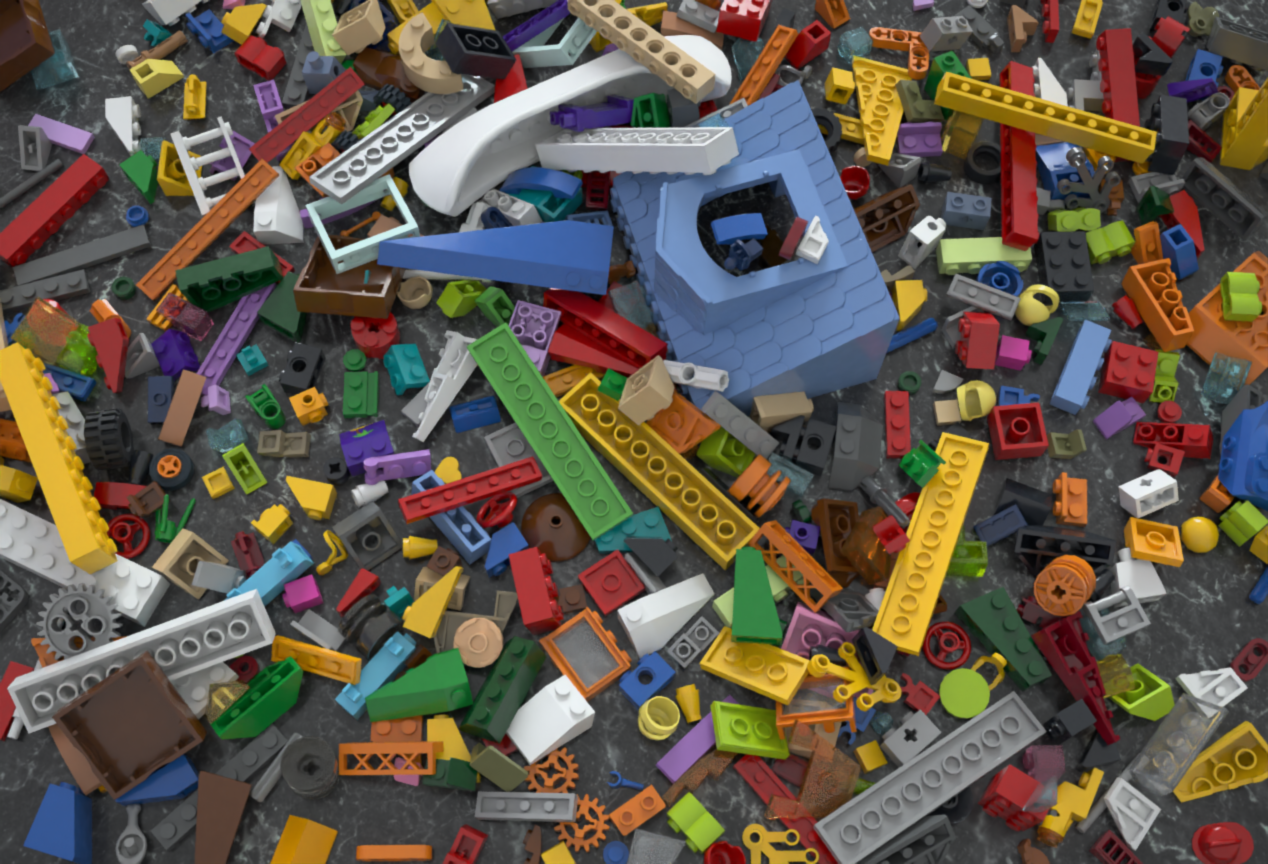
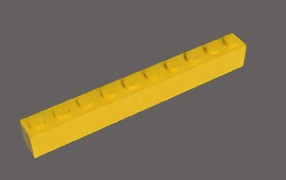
M950 72L944 74L937 87L934 102L936 105L1143 164L1155 149L1157 135L1155 131Z

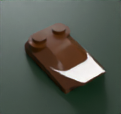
M366 47L358 54L353 63L359 78L365 84L364 86L380 91L386 84L394 85L395 88L400 89L401 93L404 92L405 97H408L410 99L409 102L412 103L421 98L425 93L424 90L415 86L407 78L400 55Z
M823 498L817 500V504L812 507L811 517L814 523L820 526L827 573L841 587L846 588L849 587L856 577L866 573L857 502Z

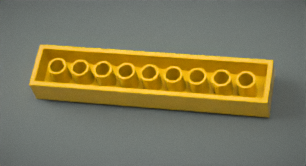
M17 342L0 350V381L71 563L91 575L118 561L115 555L117 547L107 535L109 527L106 521L99 515L98 511L101 510L97 499L92 497L90 492L93 489L92 484L86 476L84 477L82 472L84 464L74 452L76 444L72 437L68 436L66 431L69 428L68 424L58 411L61 409L56 397L51 394L50 390L53 389L50 380L44 376L45 366L39 357H34L29 348L25 349Z
M590 372L559 400V403L579 433L657 507L659 506V509L726 571L736 561V549L750 547L748 545L749 541L760 528L645 422L637 425L618 409L620 399L617 401L599 392L598 388L601 381Z

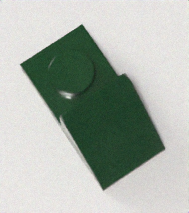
M1150 186L1136 211L1141 225H1145L1155 221L1158 215L1174 213V208L1168 193L1156 186Z
M1057 317L1033 324L1028 328L1025 336L1037 341L1033 352L1037 353L1033 360L1034 362L1043 364L1064 318Z
M450 757V760L436 759V774L424 775L423 785L475 791L478 771L472 768L468 761ZM428 758L426 759L425 769H428Z

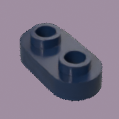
M489 207L481 213V221L486 229L513 226L496 207Z

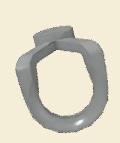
M781 65L776 69L775 74L780 75L781 70L793 72L801 76L799 79L801 85L803 80L808 79L812 67L806 65L803 71H798L789 65ZM780 77L779 85H788V83H785Z

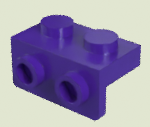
M168 329L151 344L164 376H173L174 382L181 376L183 369L198 372L200 368L198 357L194 353L190 344V338L185 332Z

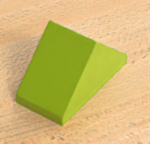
M244 443L222 455L246 495L267 483Z

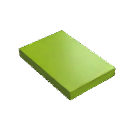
M713 701L710 705L717 750L785 760L790 755L786 732L785 739L780 740L778 734L776 710Z

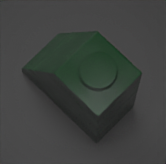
M288 271L284 279L281 280L258 310L257 314L263 324L299 343L302 339L307 312H297L293 293L300 274L295 275Z

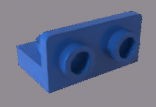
M210 9L195 18L190 13L186 14L188 20L186 25L193 35L197 34L204 48L208 47L213 54L234 41L221 33L224 25Z

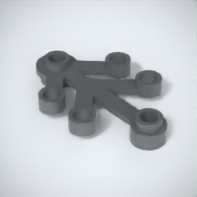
M1079 147L1070 149L1066 154V160L1071 167L1077 169L1083 183L1062 179L1058 182L1057 188L1064 195L1073 191L1088 193L1090 198H1081L1075 194H1070L1065 198L1066 206L1069 209H1075L1078 206L1094 208L1103 213L1110 205V199L1108 198L1110 191L1121 182V178L1117 172H1109L1105 177L1106 182L1100 193L1097 188L1105 172L1113 168L1114 162L1109 156L1100 158L1098 167L1091 178L1085 165L1086 154Z

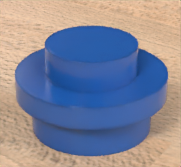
M132 206L127 211L126 220L133 227L145 225L149 220V213L141 206Z
M612 841L605 846L603 858L606 864H626L629 858V851L624 843Z

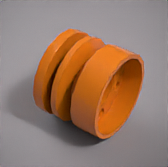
M761 454L749 464L727 491L738 501L743 500L747 495L750 496L751 500L747 505V509L750 510L758 503L760 506L754 512V515L758 518L775 506L784 495L787 485L791 481L786 476L777 483L776 480L782 473L780 470L769 476L767 472L772 463Z
M1074 555L1059 556L1038 574L1034 582V595L1038 604L1045 611L1056 616L1072 615L1081 609L1092 596L1096 587V576L1092 567L1085 560Z

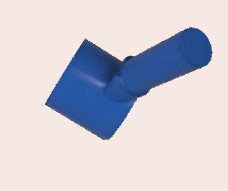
M616 771L609 773L612 776L619 777L618 782L615 784L607 782L611 788L618 789L623 786L643 790V784L623 779Z

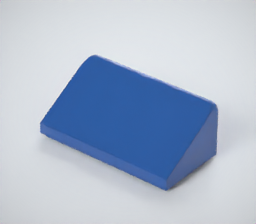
M494 396L449 407L457 433L501 421Z

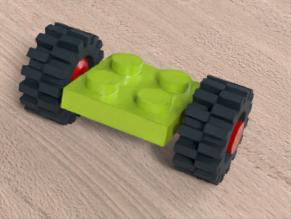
M384 85L373 97L377 108L364 118L366 121L358 125L352 132L342 131L331 145L340 154L345 152L380 127L386 119H391L412 103L409 102L410 99L408 97H405V93H401L400 89L395 88L394 85Z

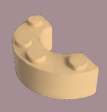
M423 12L413 17L405 25L399 37V52L407 78L418 88L430 93L451 94L464 90L461 74L453 73L446 60H433L425 55L427 49L435 44L433 30Z

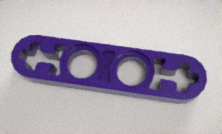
M568 0L556 1L503 36L511 52L570 14Z

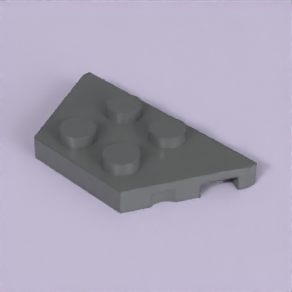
M810 588V594L819 602L823 595L816 588ZM842 589L837 596L830 598L823 606V609L828 612L845 632H852L874 625L879 612L860 592Z

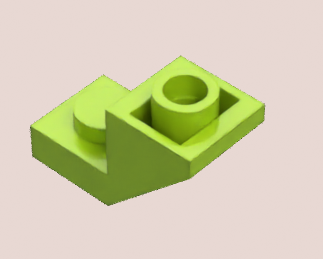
M1155 349L1159 353L1153 393L1149 396V401L1160 403L1164 401L1174 402L1179 384L1174 376L1180 354L1178 352H1164L1163 350Z

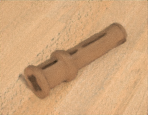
M178 30L153 49L142 51L139 57L133 61H127L126 65L130 70L147 59L160 60L181 45L187 43L188 40L183 32Z

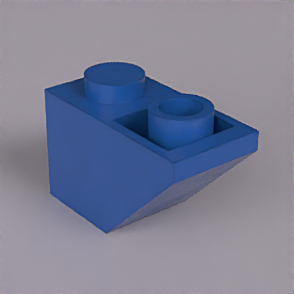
M1181 224L1160 235L1163 259L1170 258V269L1175 273L1178 280L1199 270L1194 241Z
M514 522L492 535L485 563L488 577L498 576L507 570V566L510 565L508 554L529 549L528 543Z

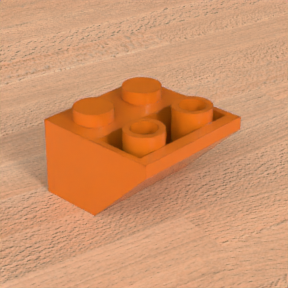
M328 142L296 166L295 170L310 184L309 177L338 157L340 153ZM310 184L323 198L329 197L327 194H325L324 192Z

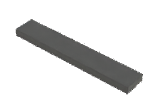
M143 224L15 266L13 270L17 285L20 286L75 272L151 247V243Z

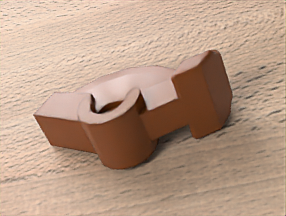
M627 261L623 265L610 266L608 283L612 284L613 281L618 283L621 277L625 275L627 278L633 277L636 271L633 262Z
M1029 838L1023 839L1019 843L1017 848L1018 853L1021 854L1022 864H1050L1047 856L1042 851L1031 847Z

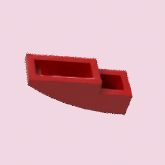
M467 824L463 825L443 864H475L488 835Z

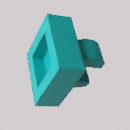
M147 19L143 25L148 31L144 35V39L151 42L154 38L151 43L154 47L160 44L162 40L164 41L172 36L159 23Z
M257 344L252 347L249 345L236 355L248 376L269 366Z
M393 586L386 591L389 598L384 602L397 620L403 616L408 606H412L414 600L405 587L398 591Z

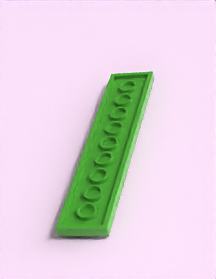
M505 322L468 345L469 353L593 541L632 517L633 512L508 324Z

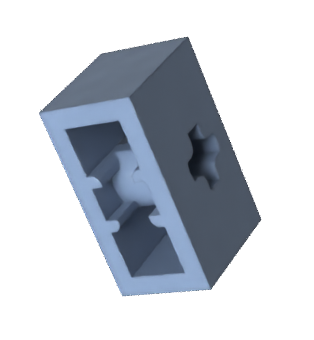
M947 192L942 205L941 219L945 221L946 225L984 230L990 218L992 198Z

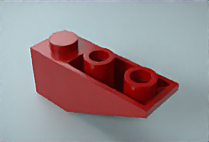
M112 318L89 326L90 333L87 336L90 344L93 347L95 346L97 350L96 360L99 367L104 368L107 376L104 377L107 388L112 390L113 393H120L123 390L129 339L121 319Z
M1137 422L1133 443L1152 449L1158 443L1185 451L1183 457L1211 459L1214 438L1210 425Z

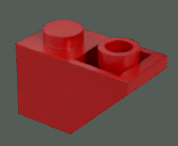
M818 20L814 21L801 30L784 58L798 70L828 49L831 32Z

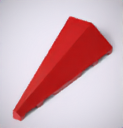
M563 324L555 331L548 350L552 360L594 368L597 373L605 374L609 368L628 378L639 370L566 324Z

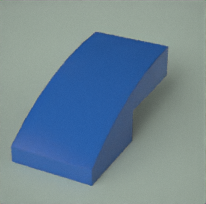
M761 213L735 215L721 218L711 223L717 244H734L738 239L740 241L753 238L764 239L768 234Z

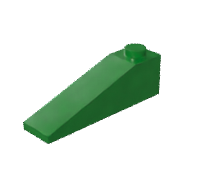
M455 648L433 654L415 669H409L404 676L394 682L390 681L365 697L370 722L447 712L473 705L469 682L459 649Z

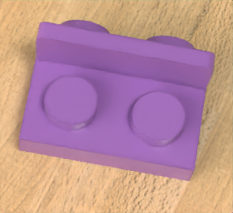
M930 121L900 124L896 136L898 153L916 157L941 156L943 152L940 137L942 123Z
M233 131L234 135H231L230 138L243 168L252 153L249 148L255 143ZM225 137L219 145L222 149L228 147ZM229 156L209 163L212 165L209 172L213 174L216 170L221 173L235 168L236 165L233 157ZM237 177L231 178V180H233L234 182L237 179Z

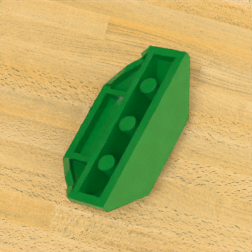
M291 656L284 661H278L267 666L249 683L225 701L210 725L222 740L258 736L297 702L303 670Z

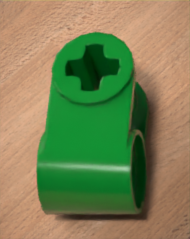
M263 384L260 390L252 395H246L245 398L269 428L279 429L285 424L286 416L269 388ZM277 413L275 416L269 417L271 414Z

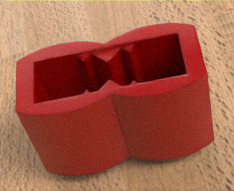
M250 35L235 52L238 63L256 72L268 81L273 80L286 65L283 51L278 47L267 45L265 40L260 37L256 38Z

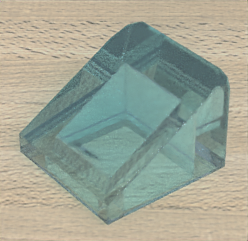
M165 137L140 138L141 151L146 156L151 155L154 160L160 159L162 141H166Z

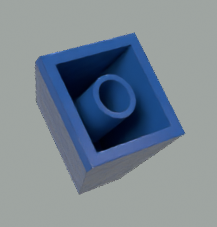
M61 782L60 786L50 784L23 846L75 863L92 864V799L85 796L83 791L77 788V786Z

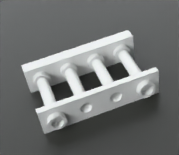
M222 117L217 118L220 124L219 128L190 138L182 137L179 131L171 133L172 140L203 217L226 195L224 194L212 199L210 197L206 198L204 190H207L208 186L240 176L242 179L245 176L230 138L234 134L229 122L224 123ZM221 136L225 137L228 144L227 148L198 158H190L188 150L192 146ZM229 156L233 157L236 165L235 168L204 179L203 177L198 178L196 170L200 166Z

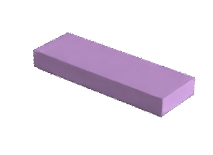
M38 114L34 115L28 125L42 127L52 144L81 154L86 153L95 138L90 132Z

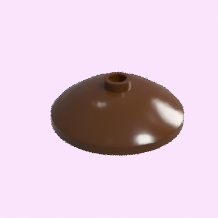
M551 493L536 499L526 509L522 518L521 533L528 543L529 549L538 547L542 554H546L547 560L550 559L551 562H564L575 558L584 551L591 539L562 493ZM559 519L561 522L558 525H554L552 521Z

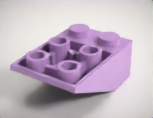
M518 300L509 327L543 377L550 360L548 350L554 333L558 328L561 311Z

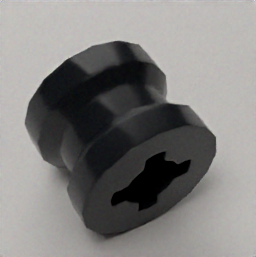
M333 457L325 462L323 471L330 484L340 486L348 481L350 472L343 459Z

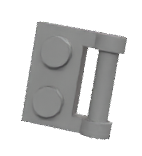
M1128 585L1120 588V591L1094 603L1090 601L1083 605L1086 616L1090 618L1104 645L1151 624L1133 590ZM1122 601H1126L1129 605L1104 617H1101L1098 611Z

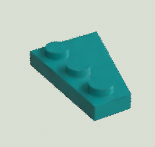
M658 506L633 515L594 541L599 554H611L617 549L620 553L633 552L624 542L627 536L662 537L665 541L668 538L671 540V537Z

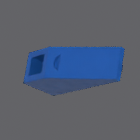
M183 754L174 761L167 763L160 770L153 771L146 780L115 801L123 806H127L128 804L135 803L144 804L183 799L198 789L199 772L192 760Z

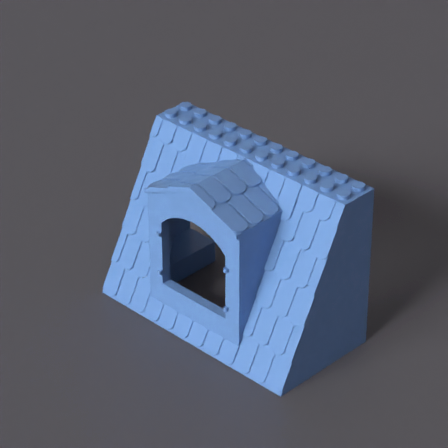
M799 80L784 86L769 96L759 99L732 116L710 126L733 127L739 155L731 159L729 164L716 169V173L711 175H703V173L685 175L684 172H678L669 175L667 172L657 174L641 172L633 174L632 171H626L613 178V188H610L612 200H610L613 213L617 212L618 214L617 225L620 231H624V245L626 249H630L632 254L630 255V261L633 262L634 267L638 270V274H636L637 281L640 287H644L645 293H643L645 304L646 306L650 305L652 310L650 312L651 321L659 329L657 337L668 344L665 360L692 363L697 366L727 371L729 378L728 387L723 392H717L746 416H750L753 398L756 396L805 392L807 399L877 379L900 317ZM767 182L771 187L774 197L787 196L795 218L798 216L809 221L803 237L815 215L819 217L820 225L823 232L826 233L829 243L818 264L802 257L793 262L757 272L752 271L739 277L726 272L709 257L701 244L697 231V215L701 206L727 193ZM678 384L680 388L678 393L699 409L704 406L715 392V390L696 389L692 386Z

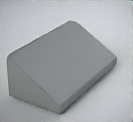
M634 552L625 554L626 562L642 582L645 591L649 595L666 588L659 577Z

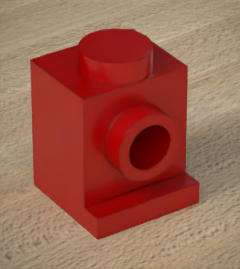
M1156 443L1153 449L1148 448L1144 461L1149 462L1148 469H1160L1166 474L1175 477L1179 472L1185 451ZM1164 457L1166 464H1160L1158 458Z

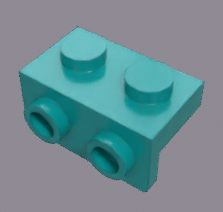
M416 343L390 346L386 355H384L383 362L384 366L388 369L391 385L394 387L396 394L402 395L407 388L425 387L430 380Z

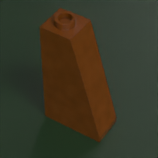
M200 771L194 864H227L253 784L207 771Z

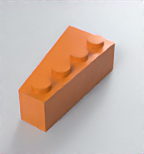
M1170 258L1130 266L1121 283L1130 299H1133L1138 312L1164 352L1184 348L1194 332L1187 308L1183 307L1181 301L1183 298L1182 293L1175 284L1177 280L1175 273H1172L1170 269Z

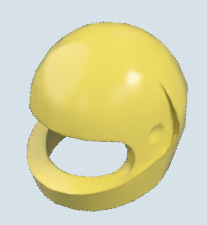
M1032 285L1019 295L1021 299L1015 315L1021 323L1027 326L1047 321L1050 314L1058 307L1059 296L1048 286ZM1043 293L1049 296L1053 305L1045 306L1033 298L1034 294Z
M970 381L957 387L962 421H971L974 418L986 416L991 412L993 406L996 405V394L993 388L983 381Z
M656 696L646 701L639 709V730L651 740H664L677 729L680 719L679 709L672 700L662 696Z

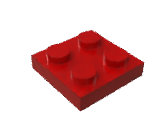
M618 549L578 575L579 581L605 617L645 591L644 585Z

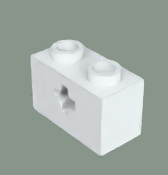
M1160 469L1118 486L1120 505L1136 518L1143 517L1179 501L1177 481Z

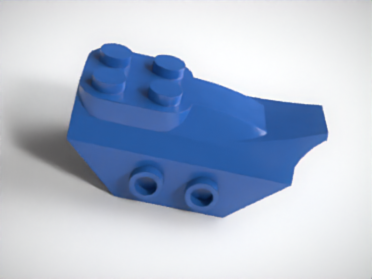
M1268 401L1255 409H1244L1224 435L1218 474L1219 481L1233 496L1244 501L1248 500L1251 504L1268 511Z

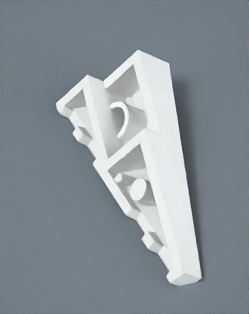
M446 331L445 337L448 340L445 349L442 348L439 352L442 359L438 367L434 368L424 399L427 402L425 412L419 414L418 419L421 421V424L412 437L424 442L476 368L477 363L469 353L467 346L477 339L464 337L458 332Z

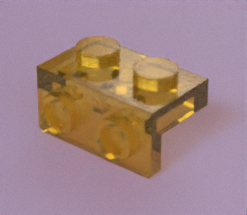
M1121 654L1108 655L1104 659L1096 661L1106 691V695L1103 698L1135 688L1130 666Z

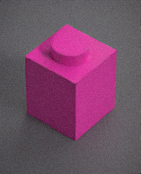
M1002 335L997 344L995 365L1021 371L1025 363H1029L1032 350H1028L1030 341Z
M312 574L284 584L286 593L282 594L286 607H291L295 613L324 603L317 581Z

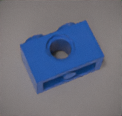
M1198 49L1190 62L1185 81L1212 78L1218 87L1219 82H1216V78L1220 77L1223 66H1221L1223 56ZM1209 96L1204 97V98H1201V99H1198V100L1204 101V100H1206Z
M656 651L651 655L645 654L637 662L639 666L633 672L629 670L619 679L621 682L619 684V691L638 711L642 704L658 695L675 678L676 672ZM644 674L649 675L652 678V682L647 685L641 684L638 680L639 677Z

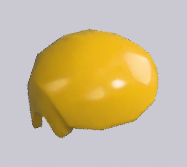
M1192 517L1182 523L1180 539L1189 550L1195 553H1206L1216 547L1219 531L1212 520L1205 517Z

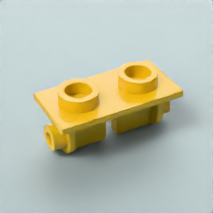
M193 74L189 75L185 83L183 119L205 118L207 82H200L198 77Z

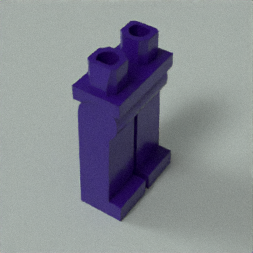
M613 94L607 95V102L585 106L560 104L558 105L559 110L550 111V123L576 132H582L584 128L591 129L631 123L634 99Z

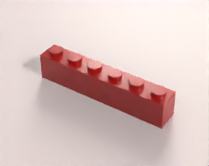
M1131 28L1105 30L1098 36L1096 41V48L1100 53L1098 69L1102 75L1100 91L1104 97L1102 112L1106 118L1140 127ZM1115 156L1116 159L1114 162H1126L1131 160Z
M83 154L0 233V259L12 268L24 264L32 253L39 249L52 234L58 231L62 224L71 218L84 203L90 200L91 196L106 184L109 177L103 167Z
M550 288L544 292L543 307L561 311V322L636 368H642L658 355L663 361L666 359L667 343L582 292Z

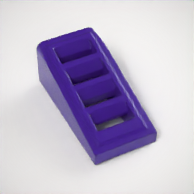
M1212 78L1167 84L1169 96L1185 98L1187 103L1218 92V88Z

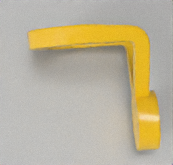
M326 530L323 536L332 549V553L326 562L321 563L316 568L318 575L327 574L332 569V565L348 557V552L344 545L330 530ZM331 539L335 542L340 552L342 553V555L337 558H335L337 555V549L331 541Z
M994 653L991 657H979L971 667V670L976 671L985 662L996 665L998 675L993 683L988 686L990 691L1005 677L1003 668L1006 666L1007 661L998 653Z

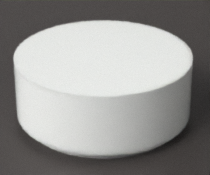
M133 45L122 46L115 53L121 64H126L127 61H133L139 57L137 49Z

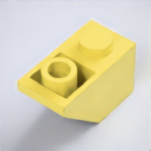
M147 59L130 69L136 84L148 99L184 78V75L173 61Z

